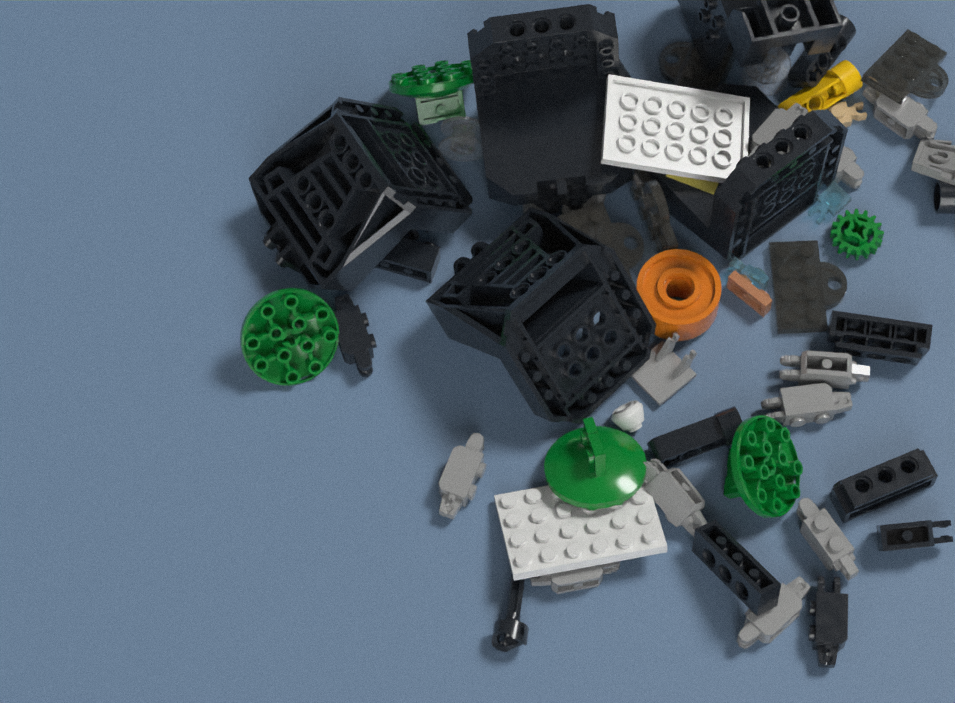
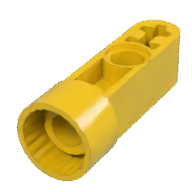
M843 60L829 69L817 86L801 89L781 102L777 107L787 111L795 103H798L806 108L808 113L812 110H825L839 100L845 99L861 89L863 86L861 75L851 62Z

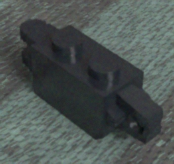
M818 576L815 598L809 602V616H813V625H809L808 641H813L812 650H816L818 667L834 668L837 653L844 648L845 642L848 639V594L840 593L841 580L839 577H834L832 581L833 593L824 592V576Z

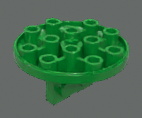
M448 60L435 62V66L425 67L424 64L412 66V71L391 75V80L388 82L389 90L397 95L415 98L420 126L438 123V121L464 118L466 113L462 90L474 84L470 60L456 64H449Z
M299 288L280 289L262 297L247 313L240 331L241 351L251 370L263 380L277 385L301 384L319 375L333 359L339 342L338 322L329 305L315 293ZM311 375V376H309V377H307V378H305V379L300 380L301 378H303V377H305V376Z
M765 415L753 416L744 420L737 428L732 446L729 448L728 469L723 495L729 499L742 497L745 504L761 517H780L786 514L793 507L796 499L800 497L799 486L800 475L803 472L802 463L798 460L796 449L790 438V432L786 427H782L775 419Z
M593 417L583 419V428L566 433L556 440L548 450L544 462L545 479L552 492L568 504L586 508L590 511L615 505L618 506L636 494L643 485L646 477V466L643 462H646V456L639 443L628 434L614 428L596 426Z

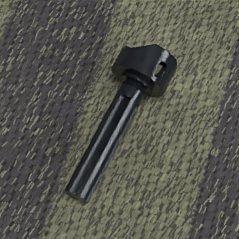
M512 571L505 619L494 623L492 646L502 652H507L523 644L527 645L529 632L528 626L520 622L525 579L514 581Z

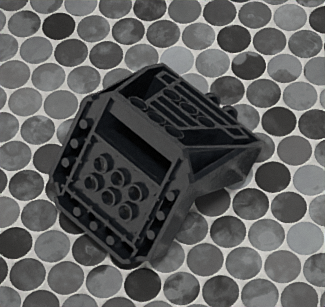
M584 4L495 16L483 22L484 28L478 32L476 29H472L467 33L490 199L513 206L534 204L545 210V212L555 214L559 211L561 205L569 206V210H581L583 205L593 195L612 193L633 179L632 168L601 164L606 79L608 74L619 76V43L614 13L606 11L604 14L597 12L596 6Z
M722 83L712 92L750 98L749 156L751 153L752 135L772 112L779 108L757 86ZM828 109L812 110L805 116H798L786 130L783 128L778 131L770 142H764L759 145L751 156H745L739 160L723 183L718 184L714 194L666 177L667 174L650 171L646 172L645 190L666 212L721 254L726 261L732 260L733 255L741 259L813 206L820 198L818 191L823 184L826 186L831 185L836 178L848 129Z
M338 97L332 105L270 154L248 178L260 214L270 228L264 234V245L271 250L276 248L278 250L275 257L276 263L282 268L289 267L300 273L310 288L353 291L411 229L454 233L472 215V209L469 205L472 203L473 197L425 130L416 122L410 125L407 121H404L401 118L404 113L396 107Z
M535 208L528 209L490 244L483 241L476 242L471 248L472 258H458L453 265L454 276L425 301L449 339L499 358L534 415L550 422L582 423L583 419L587 418L650 359L652 349L648 348L650 334H655L656 329L653 317L615 250L554 215ZM600 312L599 321L594 324V316ZM582 328V337L577 340L576 333ZM611 331L610 340L605 342V335ZM564 344V353L559 357L558 350ZM593 347V355L588 359V350ZM575 363V372L570 375V367Z

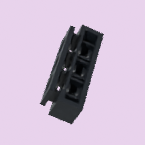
M833 310L829 317L826 341L835 343L833 347L834 353H848L855 357L917 365L921 360V356H925L930 350L933 325Z
M917 448L838 481L833 485L829 498L841 521L845 523L933 486L938 475L925 451H920Z

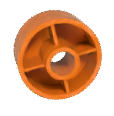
M671 249L654 255L643 265L637 278L636 289L656 323L654 335L667 340L668 337L672 338L676 332L680 336L678 341H685L700 336L713 324L718 313L722 286L717 270L705 257L689 250ZM671 297H680L684 300H673Z

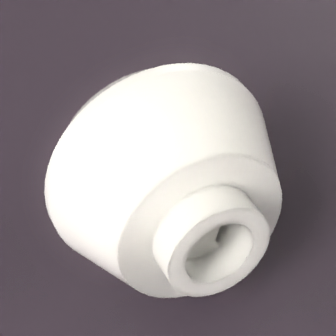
M636 400L627 402L613 411L611 420L623 431L634 432L642 427L641 423L644 421L643 404Z

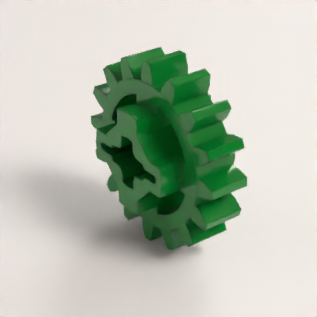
M855 209L854 214L846 210L844 217L838 215L836 222L833 221L832 230L830 232V238L833 239L832 247L839 246L837 253L846 252L847 259L851 255H854L856 261L859 260L860 255L868 259L869 254L875 255L877 249L882 245L884 231L880 230L882 223H875L876 216L874 215L869 218L867 216L868 211L866 210L863 214H859L858 209ZM846 226L844 232L841 233V229ZM870 236H872V241L868 243L867 241L870 239Z

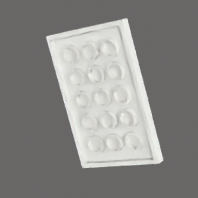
M608 74L606 79L601 164L723 183L735 169L739 160L745 156L748 157L750 98Z
M644 480L637 493L622 505L594 511L568 504L557 497L549 486L494 495L514 581L666 553L667 543L653 497L645 489L648 485L647 481Z

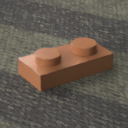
M735 270L728 276L726 288L762 317H765L770 311L772 304L769 294L762 289L759 290L746 275H740Z

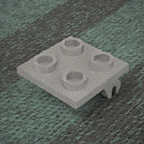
M676 332L672 338L668 337L666 342L662 340L652 348L650 359L631 376L659 406L697 375L690 368L693 359L697 355L693 349L682 360L673 352L674 346L680 338Z

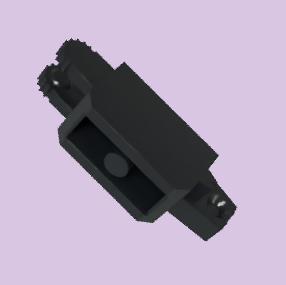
M349 294L335 297L336 311L334 314L339 327L338 345L343 360L350 365L356 364L360 376H371L373 372L371 358H374L373 348H376L377 345L373 333L368 334L366 327H369L367 315L365 312L361 313L359 305H354Z

